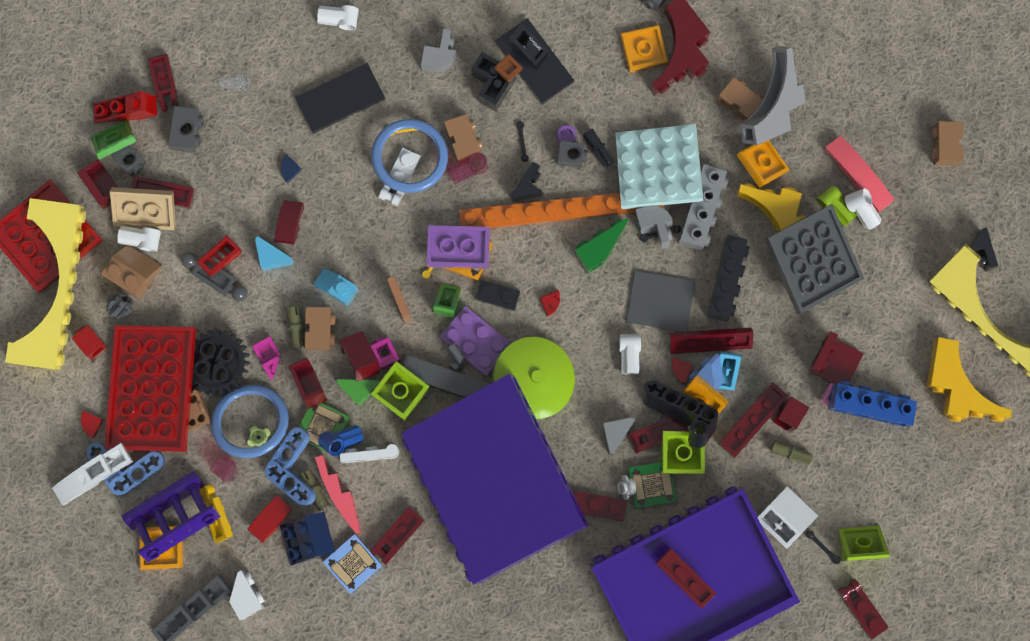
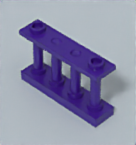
M195 471L121 515L123 521L132 531L137 529L145 545L137 551L147 562L158 558L160 554L205 526L211 525L221 517L212 505L206 506L199 492V489L205 485ZM192 495L200 512L188 518L181 501ZM173 506L181 524L170 530L162 513ZM155 517L163 535L152 541L144 524Z

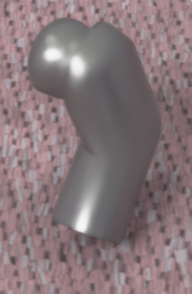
M454 342L447 347V350L454 358V362L449 367L452 371L458 372L464 368V355Z

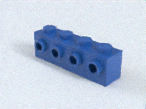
M839 381L838 384L832 385L827 410L903 427L913 426L917 401L910 400V396L898 395L896 397L892 396L891 392L885 390L874 392L871 391V387L867 386L856 388L851 386L852 383Z

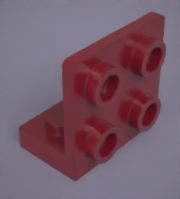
M831 331L826 335L809 372L833 384H838L839 381L850 383L863 357V353L837 340L838 334Z

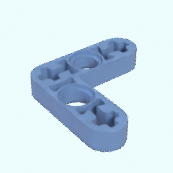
M293 428L266 465L265 475L296 503L308 506L315 501V491L293 473L290 468L308 444L310 435L303 428ZM297 434H301V435H300V437L302 438L301 441H297V440H298V437L296 436ZM289 448L291 450V457L285 460L283 453ZM274 467L277 468L278 473L283 475L282 477L279 475H274ZM289 478L294 480L292 489H288L286 486ZM300 490L301 492H307V500L303 499L304 496L297 491Z
M93 443L87 448L86 455L89 460L97 457L92 456L94 448L101 449L100 454H104L108 450L104 449L102 444ZM156 451L150 452L125 471L120 469L104 479V481L114 494L123 496L162 469L165 464V458L161 453ZM152 456H154L155 458L159 457V465L149 466L148 469H150L151 471L148 473L147 469L142 465V463L145 462V465H148L152 462ZM141 468L143 476L138 480L134 479L132 476L133 470ZM125 475H127L128 478L133 482L132 485L129 482H127L123 486V491L119 489L116 490V487L118 486V481L123 483L127 480V478H125Z

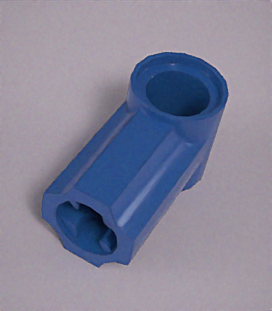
M357 425L334 433L325 431L320 435L318 444L330 455L338 456L345 448L361 443L363 441V434Z

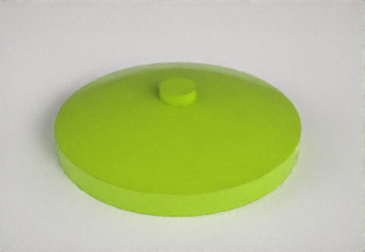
M526 337L508 345L498 356L492 375L493 382L508 374L514 375L537 420L550 417L559 412L571 398L575 384L574 369L568 355L557 344L541 337Z

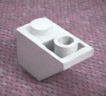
M243 570L237 572L229 601L239 620H244L263 609V602H265L262 593L259 590L255 591L252 585L255 581L249 572L245 573Z

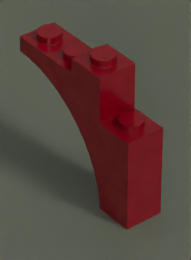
M674 0L665 6L664 14L667 16L672 29L674 46L670 63L660 77L650 86V91L654 96L658 93H665L670 88V84L675 81L679 83L686 77V74L692 79L695 76L699 78L707 72L706 68L709 61L699 48L709 41L710 31L686 0Z

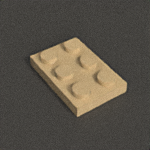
M111 188L110 199L113 227L126 226L132 228L145 227L175 230L173 191Z

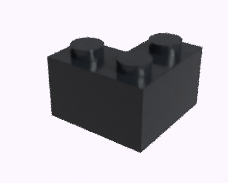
M481 52L472 67V76L486 83L479 94V103L496 112L516 81L517 76L507 83L494 70L499 61Z

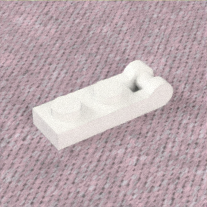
M402 148L390 172V176L400 182L409 183L421 159V155ZM384 185L379 194V199L389 200L393 205L398 206L404 192L390 193L391 188Z
M390 444L386 449L378 450V446L366 447L365 451L357 452L356 448L345 449V453L340 454V462L343 464L392 459L398 457L400 451L394 444Z

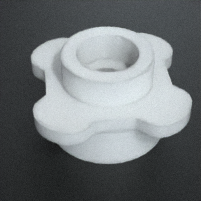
M622 475V480L617 484V489L622 494L623 499L628 500L629 495L635 494L636 484L633 479H628L627 475Z

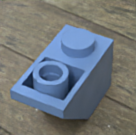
M716 353L711 359L707 357L700 364L702 369L700 371L696 369L688 378L692 381L696 375H699L711 387L717 390L723 384L724 379L720 355Z

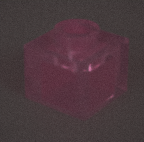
M226 456L225 459L218 457L210 471L225 482L230 483L239 469L235 467L237 463Z

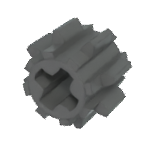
M122 291L116 292L115 295L111 294L106 300L108 303L106 311L112 317H116V319L123 318L124 315L128 316L133 310L131 308L133 300Z

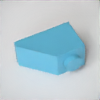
M325 268L313 284L314 287L348 307L358 291L356 285Z

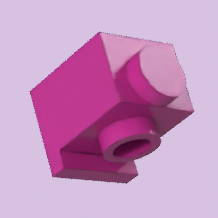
M381 337L373 341L371 348L379 361L382 371L392 367L396 361L400 363L389 337L386 339ZM383 350H388L389 354L388 356L383 357L381 355V352Z

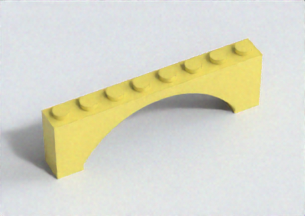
M30 198L27 219L34 221L52 244L59 267V286L54 303L43 321L23 338L16 342H8L5 363L60 370L65 361L63 348L68 341L66 327L70 324L71 320L69 307L74 300L72 287L77 280L75 267L80 260L78 247L79 243L83 240L81 227L86 219V211H84L83 206Z
M965 243L931 278V288L938 294L942 292L947 297L946 301L953 308L958 307L963 311L961 314L967 321L971 322L973 320L978 325L977 329L984 336L988 334L993 339L992 343L998 349H1005L1009 353V359L1015 364L1020 363L1024 367L1023 371L1030 377V345L1017 341L1003 333L985 313L980 303L976 286V268L981 257Z

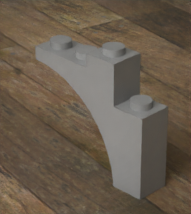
M775 46L772 48V74L767 92L757 110L747 120L740 123L743 143L759 145L790 131L789 110L806 103L804 86L797 83L792 47Z

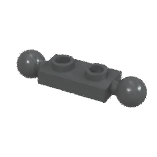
M186 252L182 255V265L186 268H194L191 274L225 297L231 292L232 298L238 302L244 301L247 298V289L242 285L235 286L237 279L221 269L210 277L196 263L197 256L194 253ZM209 261L205 262L210 269L214 268Z

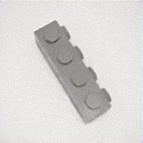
M706 164L703 165L701 169L703 201L691 202L678 244L702 251L704 246L708 247L711 235L708 232L710 227L714 228L717 216L714 215L715 209H720L723 197H720L722 189H726L729 178H725L727 171Z

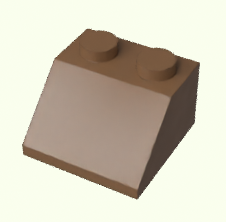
M126 245L110 259L101 275L140 300L162 268V265L132 246Z

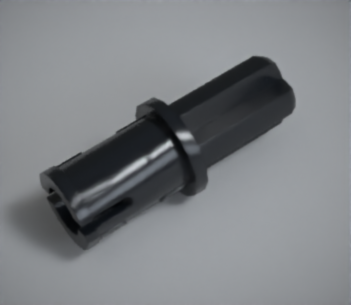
M594 129L585 132L583 138L591 147V153H595L603 167L610 166L613 163V159L604 147L605 143L601 142Z

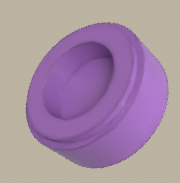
M563 125L558 129L556 137L559 143L560 141L575 142L577 132L574 127Z

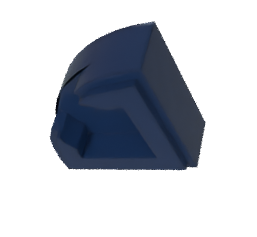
M286 155L281 164V173L288 184L302 169Z

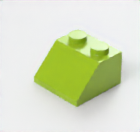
M396 361L371 395L406 422L430 386Z

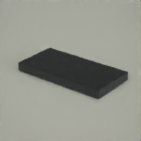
M527 18L496 39L495 43L505 56L510 54L523 67L519 75L541 105H543L573 84L574 79ZM521 23L548 50L537 66L531 65L520 52L511 49L509 38Z
M368 63L295 97L313 134L385 100V96Z

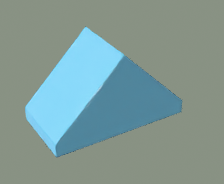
M256 237L255 241L260 267L263 271L293 264L294 261L291 257L260 237Z
M720 352L724 382L718 389L734 391L741 354Z

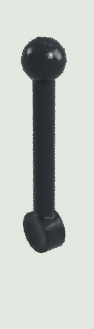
M518 121L516 128L519 129L521 160L526 162L529 156L526 154L523 135L524 123Z
M675 225L674 228L670 229L671 233H679L681 227ZM658 233L641 235L640 240L645 243L648 239L658 237Z
M808 531L806 533V537L808 539H812L829 557H831L832 562L834 564L840 563V557L834 556L814 536L813 531Z

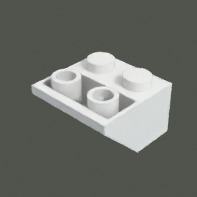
M787 486L758 516L761 525L787 549L819 515Z

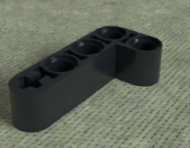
M648 381L645 383L642 398L644 405L689 426L688 443L694 448L704 447L716 430L718 411L714 407L658 381Z

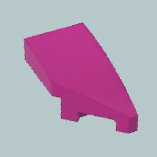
M269 336L254 344L252 348L270 380H272L275 375L280 352Z

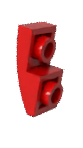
M276 496L256 517L247 530L260 542L264 543L277 530L278 525L292 512V508L280 497Z

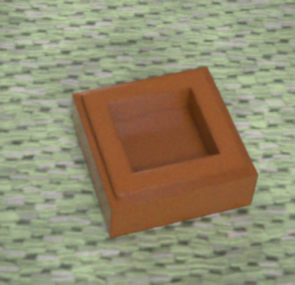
M507 54L494 67V70L509 83L523 70V67L510 54Z

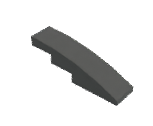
M221 574L217 575L204 588L197 591L184 604L174 610L151 632L159 641H174L228 596L233 589Z

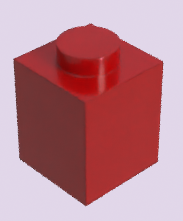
M88 325L80 327L72 338L82 352L91 360L108 347L94 329Z

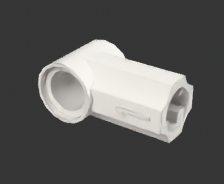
M349 5L341 6V8L319 6L317 22L318 24L338 26L343 30L353 31L356 30L359 9Z
M866 188L845 196L847 208L849 211L856 213L865 229H873L881 223L882 219L874 208L871 194Z
M121 226L118 230L117 243L139 247V249L157 252L161 231L153 228L144 227L143 229Z
M620 334L621 374H639L641 334Z

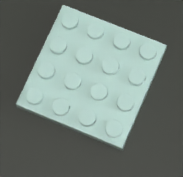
M696 124L615 133L622 209L703 201Z

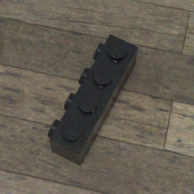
M727 235L725 238L708 309V318L727 322L730 316H734L736 305L733 304L734 297L739 296L741 285L737 284L739 277L742 278L745 271V266L742 265L743 258H747L750 246H746L748 239Z

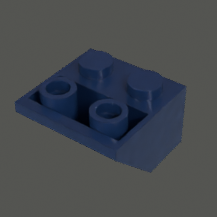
M325 512L305 515L280 525L290 566L335 553Z

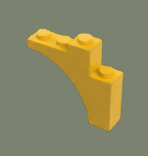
M741 184L736 197L754 204L763 211L777 232L806 217L803 215L796 216L802 193L797 192L798 190L795 188H782L779 195L770 189H764V191L756 189V186L752 184Z
M941 337L935 339L926 388L932 389V392L937 394H944L946 392L943 416L949 417L948 420L952 422H961V420L967 419L969 413L974 418L991 417V421L1003 422V420L1011 418V409L1001 407L989 401L970 383L960 361L959 341Z

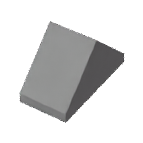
M633 417L603 423L602 427L609 455L612 456L634 423L635 419Z

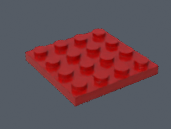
M50 179L0 220V249L38 293H41L59 278V267L56 254L49 239L34 221L27 219L29 200L32 198L71 204ZM86 220L82 223L81 227L83 240L79 243L78 247L80 260L103 241Z

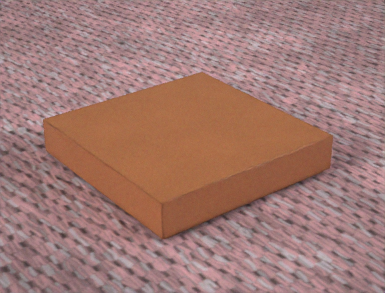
M394 276L390 277L387 281L404 323L410 322L412 318Z

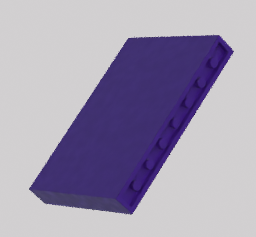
M512 374L500 378L401 433L404 438L402 439L403 445L407 450H410L412 455V464L416 469H419L421 483L424 487L428 488L430 493L429 500L433 506L437 507L439 512L437 514L438 519L442 525L446 526L448 531L446 533L447 538L451 544L454 543L457 550L455 552L456 557L460 563L464 564L466 569L464 571L465 576L473 584H480L589 526L516 377Z
M736 486L729 487L724 491L725 494L719 497L715 495L705 501L706 504L700 507L695 505L689 508L685 515L681 517L679 515L673 516L668 519L669 523L663 526L656 525L649 529L650 533L644 536L639 534L631 538L630 543L625 546L622 544L617 545L611 549V553L605 556L600 554L592 559L593 562L589 565L628 641H727L800 603L743 488L740 486L737 488ZM669 548L717 593L702 609L655 563Z

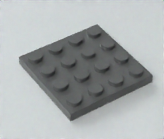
M832 204L764 239L797 314L805 312L864 279Z

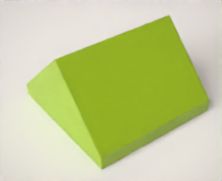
M662 431L659 453L662 473L705 474V446L702 448L692 447L688 443L689 432Z
M880 525L838 529L841 561L890 557Z

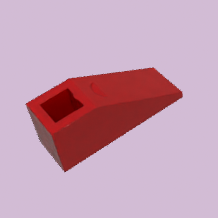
M138 91L93 103L94 123L117 122L127 119L128 121L141 120L157 116L156 96Z

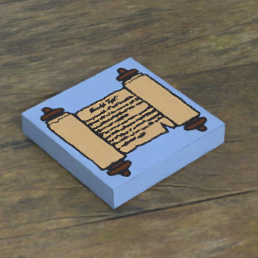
M355 534L340 546L335 553H332L323 561L324 565L350 594L382 567L380 562Z

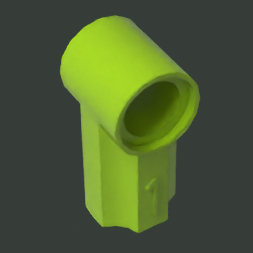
M832 185L819 195L816 201L821 208L832 204L843 228L857 215L849 211L843 200L842 193Z

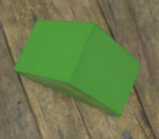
M441 283L433 307L434 314L454 318L461 287Z
M337 379V384L358 407L371 396V393L380 383L379 380H361L357 382L351 379Z

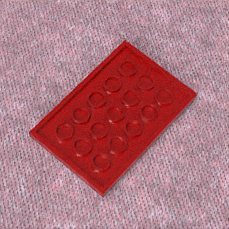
M115 326L104 449L111 450L122 443L126 450L187 452L196 328Z

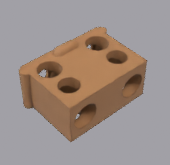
M193 390V393H191L188 432L208 424L211 425L210 411L202 392Z

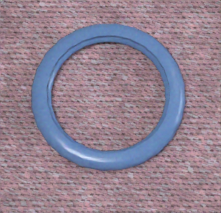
M402 119L387 125L377 135L371 150V162L375 173L385 185L396 191L416 193L430 188L442 177L448 162V149L442 135L432 125L417 119ZM413 128L426 133L432 138L437 147L438 161L434 171L424 180L416 183H404L394 179L387 173L382 163L381 152L385 141L398 130Z
M244 385L233 389V392H228L215 406L211 416L212 436L216 444L231 456L239 458L262 456L275 448L284 437L289 421L288 409L283 398L276 391L266 386ZM247 394H257L269 399L275 405L279 417L278 426L273 436L266 443L254 448H241L231 444L225 438L221 429V417L226 407L234 399Z

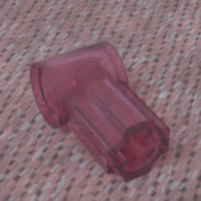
M474 153L470 158L447 169L454 184H458L475 175L484 174L488 169V162L482 153ZM476 160H482L484 162V165L481 168H476L473 166Z

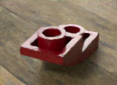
M283 201L275 230V242L295 244L300 230L299 221L304 210L302 202Z

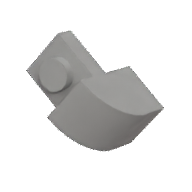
M443 29L440 48L424 46L421 61L422 71L439 73L448 70L454 64L456 50L450 49L454 48L455 37H452L451 30Z
M647 206L636 209V218L641 235L657 231L661 248H669V240H673L670 227H673L671 215L659 206Z

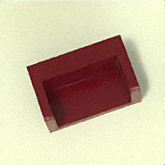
M97 159L78 171L77 174L97 203L105 209L111 205V188H118V186Z
M363 331L339 339L342 354L346 353L354 369L357 382L380 373L379 361Z
M308 357L288 365L308 409L327 401Z
M791 396L783 403L773 423L791 433L798 428L810 407Z

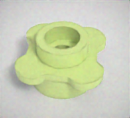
M257 426L251 427L250 438L247 440L249 446H260L266 443L268 436H270V431L266 428L263 430L258 429Z

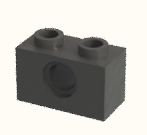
M174 106L168 142L171 150L196 153V148L200 147L201 144L199 129L203 128L204 116H202L199 109ZM185 127H192L189 133H183Z

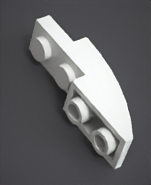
M120 443L106 453L98 455L52 487L62 506L97 486L102 480L132 463L133 460L125 446Z

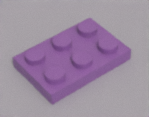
M428 225L427 267L488 269L490 228Z
M467 306L461 310L439 336L448 346L455 342L463 353L464 359L486 377L494 369L495 362L500 353L511 344Z

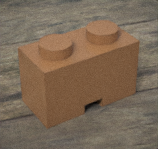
M733 78L721 92L717 102L728 110L733 108L738 112L736 116L744 122L757 110L763 100V96L747 88L748 86L744 81Z
M465 114L444 122L449 141H454L452 149L458 164L481 156L480 150L483 149L480 138H476L473 131H476L473 119L469 120L468 115Z
M938 121L932 127L931 139L934 140V147L931 150V158L934 159V165L959 166L964 161L963 145H959V139L963 138V122Z
M306 307L305 324L309 327V332H305V349L307 351H332V346L336 344V335L332 333V325H336V313H332L331 307Z

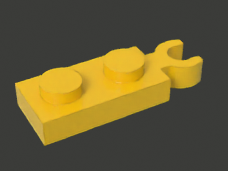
M210 484L199 489L206 506L212 505L221 516L214 523L208 525L215 544L232 537L233 533L220 498H215L214 486Z

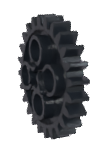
M216 329L215 333L208 330L207 336L200 333L201 339L195 338L192 386H198L197 391H204L206 395H210L211 392L213 396H218L219 392L221 395H226V389L229 392H233V385L240 387L239 379L245 381L242 374L249 373L244 368L245 365L250 364V362L245 361V358L250 356V354L243 352L247 346L240 345L243 340L240 338L236 339V334L234 333L229 335L227 330L221 332V330ZM213 345V352L208 355L207 349ZM232 351V357L227 360V352ZM207 365V371L202 375L201 368ZM225 370L226 377L223 380H221L220 374L222 371Z

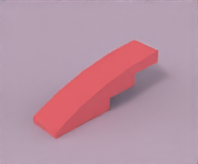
M841 135L825 147V151L838 163V168L852 181V186L857 191L866 188L870 192L872 204L878 213L894 201L893 196L869 165Z
M324 455L315 457L321 478L335 506L355 533H362L352 493L350 491L343 493L337 473L329 474Z

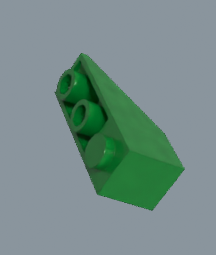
M627 218L622 221L621 219L614 221L608 230L604 231L602 229L593 235L594 238L589 242L584 240L576 246L577 249L574 254L587 274L606 262L628 223Z

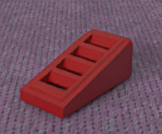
M226 235L196 263L212 277L241 255V249ZM225 247L231 251L229 254L224 250ZM218 252H221V253L225 256V258L223 259V258H222L219 254H217V253H218ZM213 256L220 261L218 264L212 259ZM209 261L214 268L210 269L205 262Z

